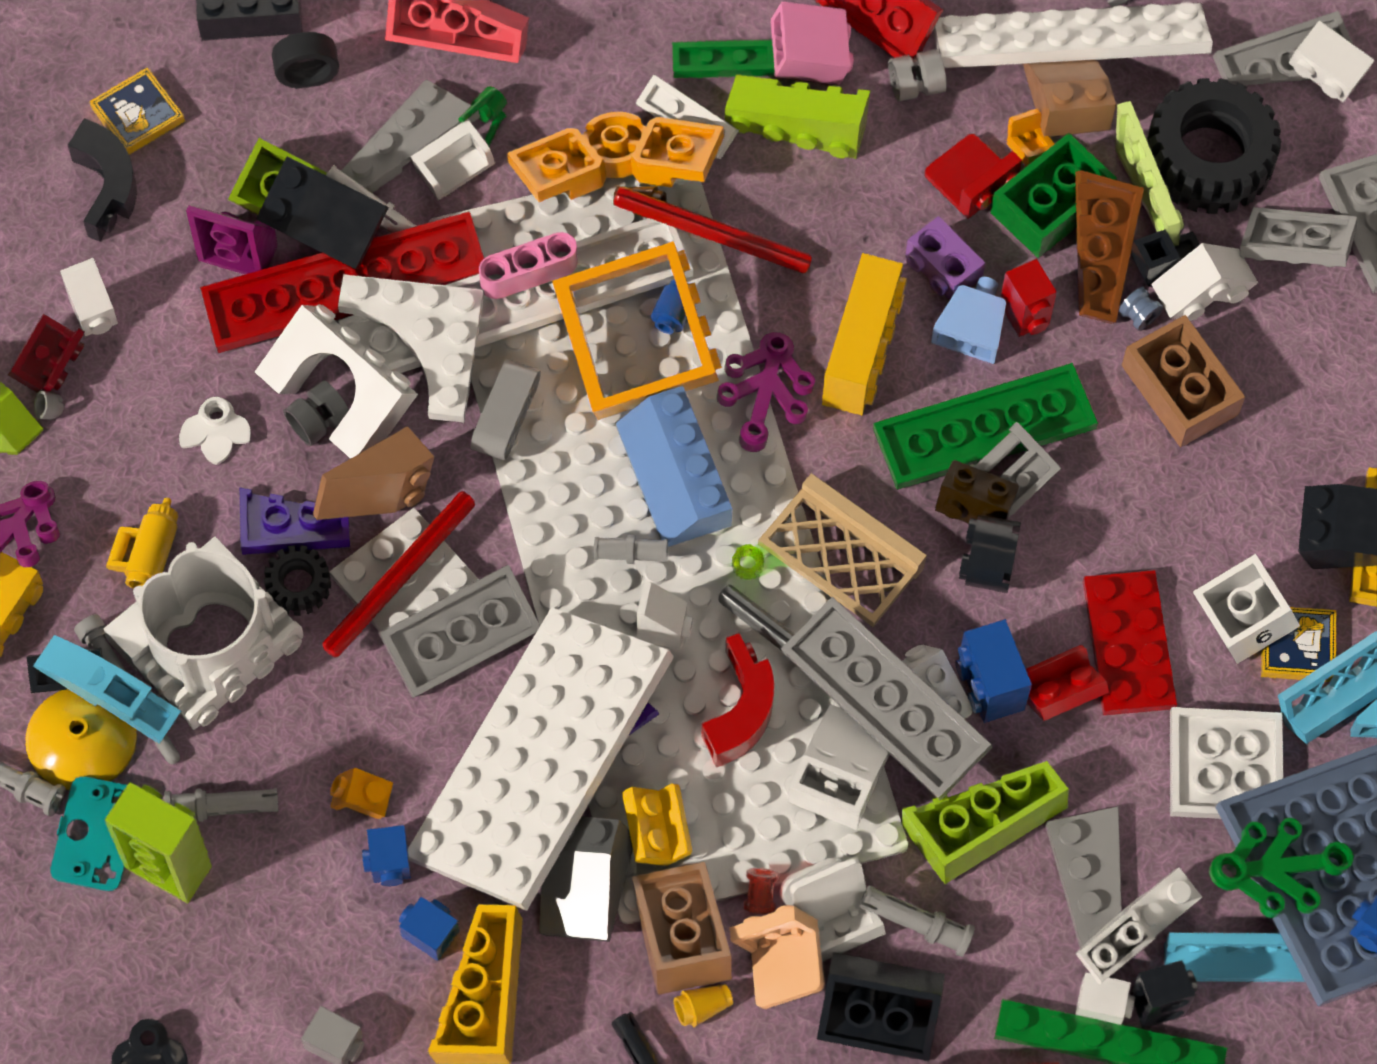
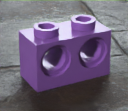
M939 216L907 240L905 255L908 264L916 272L921 271L929 279L932 289L940 296L945 295L950 300L960 285L972 287L978 282L980 277H983L985 262ZM933 247L938 251L928 252L924 248ZM954 270L961 273V275L952 276L947 272Z

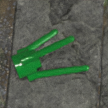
M487 86L470 103L472 106L458 120L463 123L477 111H479L480 118L478 119L480 121L488 122L492 120L493 122L484 139L486 144L490 146L499 125L507 117L502 111L507 105V100L498 89Z

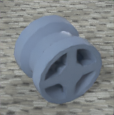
M1140 287L1125 299L1119 308V312L1124 317H1130L1133 320V326L1138 331H1142L1157 319L1163 310V305L1159 301H1153L1149 297V291L1144 287Z

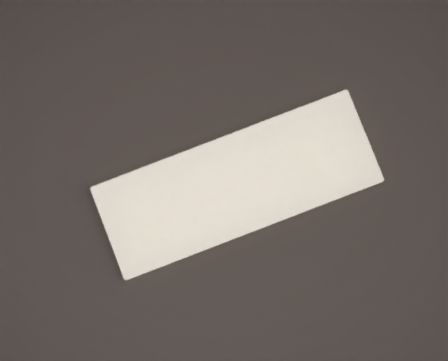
M634 175L623 178H606L602 188L573 200L569 198L566 192L542 202H538L533 195L435 217L430 219L429 222L470 211L483 256L486 258L489 255L558 232L570 234L577 242L644 220L646 218L613 205L615 189L617 186L655 187L657 185L639 183ZM676 178L672 188L657 186L660 191L666 192L667 203L713 219L701 182ZM676 228L693 268V276L686 279L688 284L695 282L701 303L695 304L699 317L706 316L711 331V336L705 337L709 350L716 348L722 368L716 370L719 381L686 391V394L733 508L731 527L668 547L667 562L635 560V564H627L626 560H594L595 537L627 538L628 535H635L636 539L661 540L616 427V422L633 409L600 420L596 419L564 319L476 348L471 376L472 386L481 415L506 359L541 370L538 388L508 458L504 461L492 457L535 614L540 626L551 607L637 638V612L644 580L653 582L686 601L687 616L693 617L690 637H683L680 649L659 646L668 649L674 656L648 701L649 704L658 710L659 715L627 737L588 804L592 817L618 819L629 829L622 791L632 786L652 790H660L672 783L680 786L693 850L692 854L669 866L635 862L634 852L632 851L618 907L620 920L624 924L640 921L632 876L705 862L715 899L720 901L782 885L785 878L789 875L829 858H838L843 861L857 858L863 864L904 853L908 848V841L885 768L882 770L857 830L788 802L789 786L830 704L841 707L779 648L719 603L718 596L727 585H733L795 634L831 597L758 545L759 538L798 494V490L771 403H769L764 423L769 432L767 444L759 452H748L740 446L739 434L743 424L751 420L758 390L738 399L736 404L731 407L720 405L716 399L718 387L726 382L737 384L761 371L759 365L745 370L744 375L740 378H731L726 375L724 366L729 355L739 354L744 356L754 351L725 256L721 244ZM666 285L579 314L605 398L702 366L688 320L681 332L666 334L658 330L651 319L654 307ZM730 364L732 368H741L738 364ZM729 392L722 393L725 397L733 396ZM749 431L753 435H759L758 432ZM802 503L795 511L796 522L807 521ZM789 518L785 523H791V519ZM810 529L797 530L799 545L814 544ZM792 531L777 532L771 539L779 547L794 546ZM817 552L801 553L802 563L808 568L822 567ZM740 633L744 643L750 642L752 644L758 662L768 659L774 676L772 715L764 734L753 748L738 759L716 768L701 737L702 723L730 711L742 696V686L725 652L726 638Z

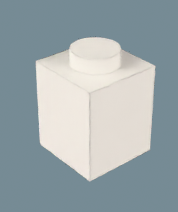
M1085 972L1075 1015L1121 1025L1124 1017L1131 1018L1135 996L1128 995L1131 982L1108 977L1104 982L1098 984L1091 973Z

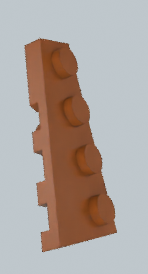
M1080 170L1075 172L1079 316L1113 324L1117 321L1144 188Z

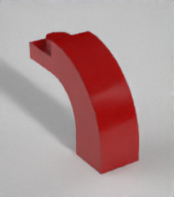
M740 633L726 638L725 652L742 686V696L730 711L702 723L701 737L716 768L738 759L753 748L764 734L772 715L774 676L768 659L758 662L752 644L750 642L744 643Z

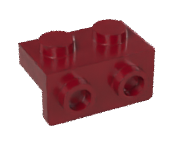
M43 314L7 375L37 393L39 391H51L52 389L58 391L68 376V372L64 371V368L69 359L74 362L85 345L80 341L85 331L78 328L73 332Z

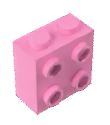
M783 1L780 3L771 18L775 77L840 85L846 74L851 72L854 62L853 53L849 52L851 26L847 24L846 10Z

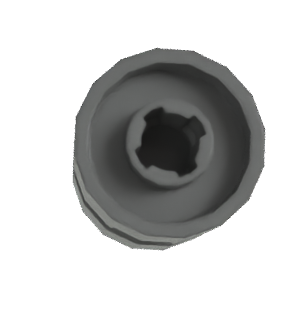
M323 380L307 392L306 400L298 398L287 406L283 413L295 433L306 445L312 446L327 435V427L335 429L349 409L334 387ZM317 407L323 413L322 415L316 410Z

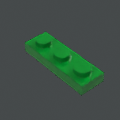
M772 40L672 42L673 78L736 77V75L751 77L775 76Z

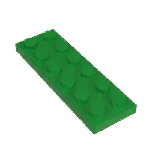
M1069 363L874 422L873 431L896 489L899 490L945 476L954 460L969 466L971 464L976 465L1010 433L1009 428L1016 422L1040 446L1095 430L1097 429L1098 421L1073 363ZM1019 443L1007 456L1027 451L1023 444Z

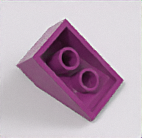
M188 205L186 213L198 261L244 275L269 267L278 246L275 229L260 221L252 223L239 219L230 212L218 213Z

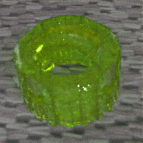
M751 544L741 545L737 548L732 556V569L736 576L744 580H752L760 576L764 569V555L760 548ZM744 556H750L755 560L756 564L752 568H744L740 565V559Z

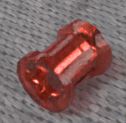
M766 868L748 869L746 871V878L749 879L747 900H744L743 909L752 913H774L776 911V903L773 902L775 882H778L780 879L779 872Z

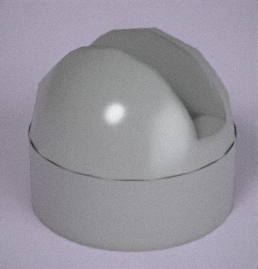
M39 391L34 401L36 417L47 420L59 417L64 410L61 396L52 391Z

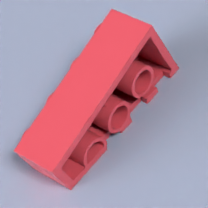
M389 0L385 40L519 63L526 49L529 17L489 0Z

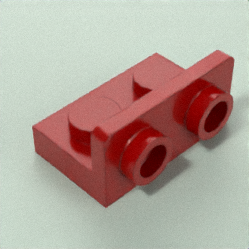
M1078 645L1026 668L1032 684L1027 704L1043 721L1109 693L1107 681L1090 665L1087 649L1083 645Z

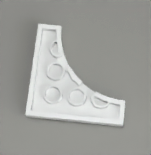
M343 275L338 303L339 312L360 316L379 325L384 324L396 332L422 365L429 390V419L464 423L484 291L482 289Z

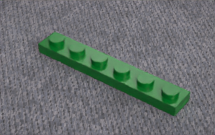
M1005 999L1001 1001L994 1039L1109 1064H1225L1227 1047Z

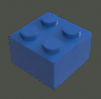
M1006 619L964 632L961 646L958 647L959 660L955 661V666L960 680H967L971 692L968 693V699L973 713H980L983 723L1025 711L1032 684Z

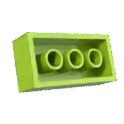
M129 782L105 818V823L125 869L188 904L212 868L208 850L205 848L204 839L199 831L200 827L194 818L195 814L180 803L176 802L172 806L163 801V796L148 785L143 784L140 788Z

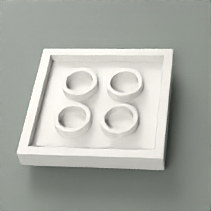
M412 508L329 571L330 577L352 602L357 605L429 526V523L415 508ZM443 541L373 618L371 623L380 632L479 579L448 544Z
M1171 708L1170 816L1221 819L1215 808L1219 801L1283 779L1282 713Z

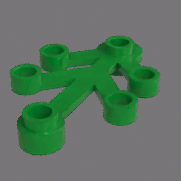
M1286 818L1277 827V836L1261 860L1245 862L1253 847L1261 845L1267 836L1264 825L1253 821L1248 823L1242 830V839L1232 853L1220 854L1211 862L1209 873L1216 886L1227 891L1240 889L1259 903V909L1264 916L1275 918L1285 907L1284 898L1277 892H1268L1251 879L1252 877H1264L1294 898L1295 906L1301 913L1310 914L1320 905L1321 898L1319 893L1312 888L1304 887L1287 874L1324 870L1331 875H1341L1352 865L1353 853L1346 844L1332 842L1326 846L1321 854L1281 858L1289 844L1295 842L1302 833V826L1298 820ZM1284 826L1291 827L1294 835L1287 834ZM1249 830L1256 831L1259 839L1252 838ZM1329 857L1335 858L1339 866L1334 865L1329 860ZM1222 869L1230 870L1233 878L1226 876ZM1302 896L1309 897L1313 905L1305 904ZM1267 900L1274 901L1278 909H1271L1267 904Z

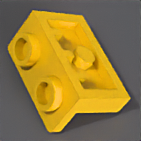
M672 783L660 790L632 786L622 791L635 862L669 866L692 854L693 850L681 790L678 784Z

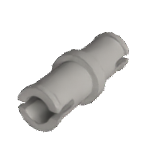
M628 535L627 538L595 537L594 560H626L627 564H635V560L667 562L668 539H636L635 535Z

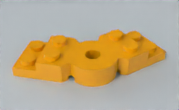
M609 112L590 120L586 124V131L583 135L578 129L567 128L508 152L507 156L510 166L538 202L566 192L569 198L573 200L602 188L606 178H623L634 175L639 183L672 188L676 178L699 182L705 181L724 139V127L663 117L649 120L645 127L641 122V118L637 115L627 112Z

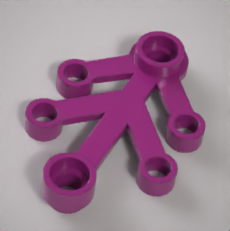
M768 333L762 337L759 349L744 356L731 354L725 361L724 371L731 378H740L744 375L745 370L765 362L762 372L737 384L730 382L721 384L718 387L716 396L720 405L731 407L736 404L738 399L758 390L751 420L743 424L739 434V444L748 452H759L767 444L769 432L764 423L772 394L784 409L785 417L790 423L801 424L807 416L808 407L806 403L793 398L777 373L779 366H781L793 381V390L803 396L809 395L813 391L815 377L810 372L800 369L792 358L794 353L793 341L783 333ZM772 345H777V346H780V347H782V348H781V349H776V348H774ZM730 364H738L741 368H732ZM799 381H806L809 385L803 386L799 384ZM729 392L733 396L725 397L722 393ZM797 409L801 411L802 414L796 415L792 413L791 410ZM749 431L758 432L759 435H753Z
M32 481L26 484L20 491V498L0 504V553L15 538L17 544L15 554L19 565L22 567H32L40 560L37 547L31 543L26 526L27 521L34 513L39 523L35 530L41 543H53L60 537L57 523L51 519L48 510L55 502L56 495L54 490L44 481ZM15 513L13 517L1 519L2 516Z

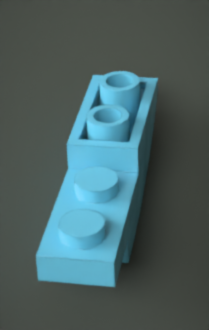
M56 635L53 636L33 665V667L95 707L97 704L158 744L161 743L181 713V710L151 692V687L94 653Z

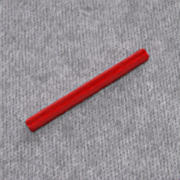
M619 187L615 194L614 205L616 207L800 273H806L811 265L812 256L792 247L625 187Z
M461 491L453 498L323 641V648L328 654L334 658L339 657L475 507V500L468 493Z

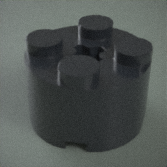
M978 514L977 519L970 518L966 544L972 545L971 553H963L959 572V579L965 580V586L1008 594L1009 584L1002 582L1003 580L1010 581L1019 537V534L1012 533V531L1019 532L1021 522Z

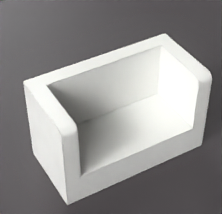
M468 119L410 156L417 173L437 200L452 193L495 164L491 149Z

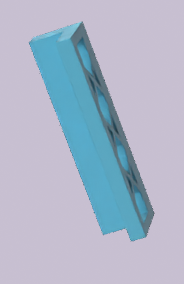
M1377 631L1278 694L1283 723L1306 744L1377 698ZM1363 656L1359 664L1350 670L1354 661ZM1334 675L1330 683L1321 689L1325 680ZM1305 694L1301 702L1292 707V701Z
M1169 933L1164 943L1165 965L1183 960L1186 970H1192L1196 981L1305 982L1280 933Z

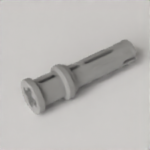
M0 762L1 788L13 793L18 802L22 804L28 802L43 809V813L49 817H52L57 812L66 794L65 786L60 784L54 786L39 779V775L33 771L23 773Z
M277 788L225 793H206V790L196 789L195 793L172 794L171 791H164L165 802L172 806L176 802L186 806L194 812V818L198 822L208 820V816L279 812Z
M870 885L867 887L860 903V908L924 935L926 942L942 944L955 950V954L960 957L967 951L974 934L975 926L971 924L967 926L961 925L946 918V914L941 911H935L933 914L892 895H888Z

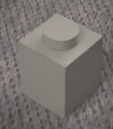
M322 1006L318 1009L301 1038L304 1049L332 1064H347L349 1060L355 1062L365 1044L362 1041L363 1035L360 1026Z

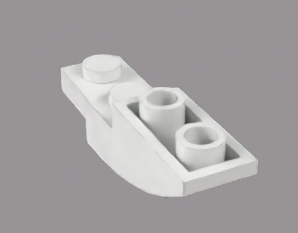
M1179 867L1169 873L1148 892L1140 895L1083 945L1076 955L1098 984H1101L1151 943L1156 935L1199 901L1202 896Z

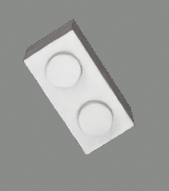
M1319 20L1288 63L1294 67V70L1300 76L1310 78L1320 85L1326 95L1331 98H1337L1344 103L1375 60Z

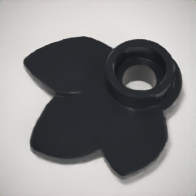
M143 1019L132 1027L129 1039L116 1046L112 1054L111 1064H188V1058L183 1045L168 1037L167 1030L161 1022L155 1019ZM147 1030L155 1034V1041L149 1046L143 1044L141 1040L143 1032Z

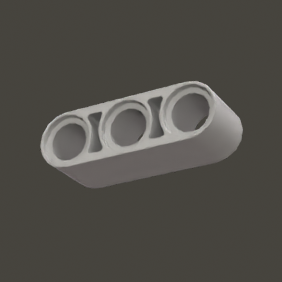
M509 359L504 361L474 430L471 450L504 461L508 458L538 388L541 370Z

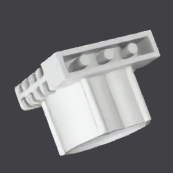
M213 537L201 548H197V545L193 542L188 543L186 551L173 559L168 572L152 576L145 582L143 587L136 586L133 589L136 602L103 628L106 638L113 648L135 671L138 670L150 685L154 686L164 700H167L171 705L181 710L179 715L187 721L193 730L200 725L207 726L217 717L218 710L228 701L233 703L242 697L247 689L246 686L256 677L262 679L267 676L273 669L275 661L284 654L286 656L291 655L300 647L301 639L304 636L302 627L296 621L294 622L288 616L287 611L280 607L273 600V597L259 586V583L251 576L246 567L216 537ZM220 604L228 606L242 614L249 622L246 630L235 642L211 654L185 655L167 648L168 638L171 633L177 629L191 626L195 622L198 611L206 605Z

